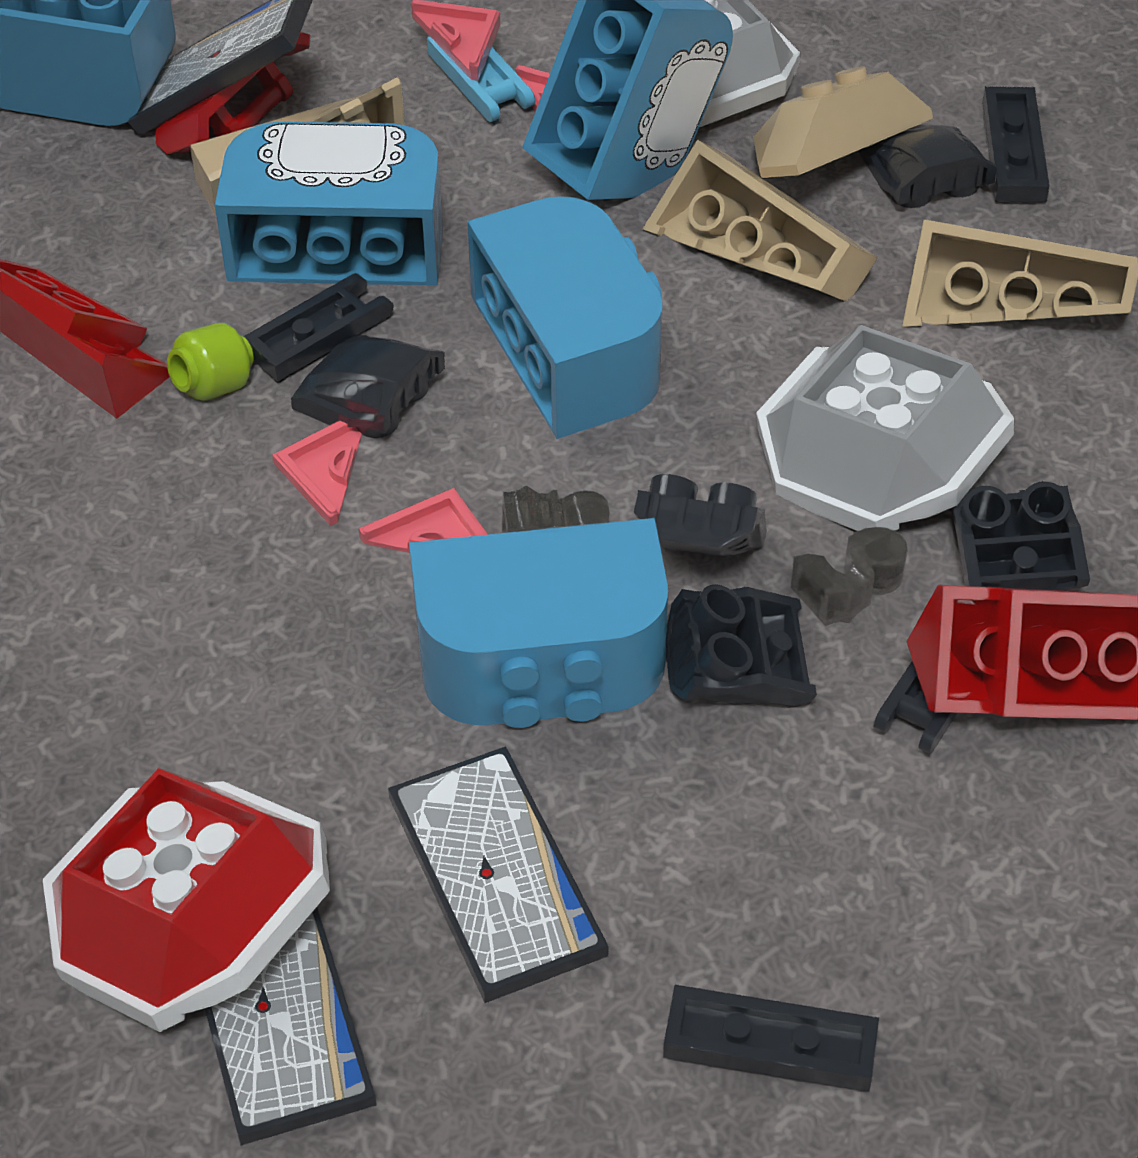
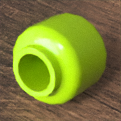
M213 323L181 333L175 339L172 350L168 354L167 368L169 376L178 390L185 392L195 400L206 401L244 387L248 381L254 357L250 343L245 337L240 336L236 329L226 323Z

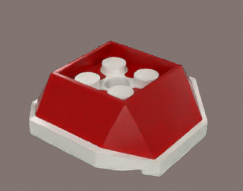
M158 768L140 788H128L43 878L53 964L60 979L85 995L158 1032L185 1020V1013L214 1006L246 990L330 891L326 857L327 840L320 822L224 781L201 783Z

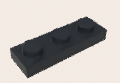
M985 86L982 104L990 162L997 166L995 183L993 184L995 202H1047L1050 184L1035 87Z
M675 984L663 1044V1058L870 1092L879 1017Z

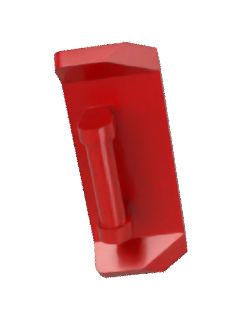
M301 32L294 50L284 56H291L309 49L311 35ZM271 62L157 126L155 144L166 154L185 153L191 151L190 145L209 140V124L214 129L216 137L253 127L280 101L285 102L293 94L292 85L286 76L279 71L275 63ZM256 75L262 83L264 90L232 118L223 104Z

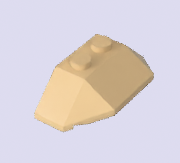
M864 66L836 73L837 82L832 83V80H823L801 87L802 96L782 103L753 136L761 178L803 174L933 119L932 110L889 72L867 74L866 67Z

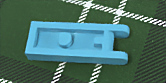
M427 37L428 54L488 122L500 118L498 104L513 98L523 109L535 105V97L532 90L493 47L477 81L471 80L431 37Z

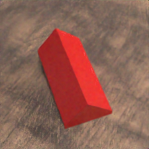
M0 259V332L113 417L119 418L170 377L167 363L138 348L141 346L147 331L146 327L37 267Z
M937 585L906 641L929 711L992 713L1003 717L1138 720V594Z

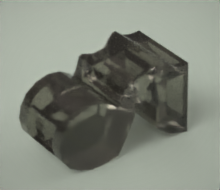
M524 486L516 491L503 492L501 530L502 533L609 523L610 511L608 501L603 495L594 491H578L560 498L557 490H552L549 493H538L532 488Z
M864 528L848 537L844 573L834 569L822 555L804 554L794 556L791 589L825 627L837 622L850 623L859 612L871 604L872 594L884 595L900 587L908 552L907 543L903 536L889 528Z

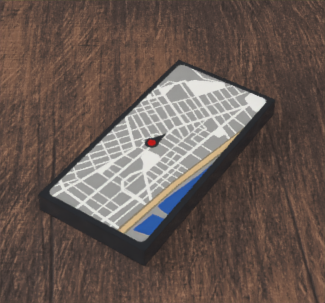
M269 0L170 57L136 115L129 118V124L139 135L145 134L293 51L313 0Z
M506 746L388 788L392 806L484 1003L608 957L609 946Z
M316 907L246 990L214 1006L204 1008L240 1146L377 1106L375 1093L319 910Z

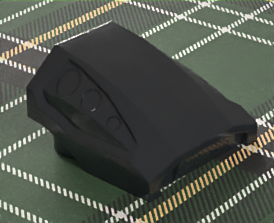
M928 125L905 130L859 150L861 157L880 188L889 192L897 204L906 208L923 207L931 201L932 195L936 196L942 192L953 197H968L978 191L981 182L984 185L995 183L997 166L985 159L973 142L963 135L959 128L954 126Z
M367 335L352 336L338 344L305 377L291 398L292 409L328 425L342 421L347 424V427H356L362 435L369 438L386 437L397 429L399 425V412L403 408L406 409L409 406L408 403L422 399L429 390V380H433L436 377L435 374L439 375L445 369V352L422 348L395 339L369 337Z
M660 474L652 477L649 491L638 490L634 514L638 519L655 518L659 543L666 549L728 557L764 545L767 533L765 509L756 507L757 494L748 487L734 483H716L710 487L708 501L696 500L698 486L693 481L677 475Z
M1042 481L1032 484L1026 490H1019V493L1005 494L996 487L979 486L969 491L964 500L962 499L957 506L949 509L952 512L957 532L965 586L1066 591L1089 585L1090 575L1081 526L1073 510L1068 486H1059L1052 482Z
M717 584L709 585L703 591L681 589L671 603L667 623L666 661L670 690L687 701L698 697L735 703H779L789 706L810 704L817 696L816 686L810 684L798 618V612L802 609L800 599L751 587L729 589Z

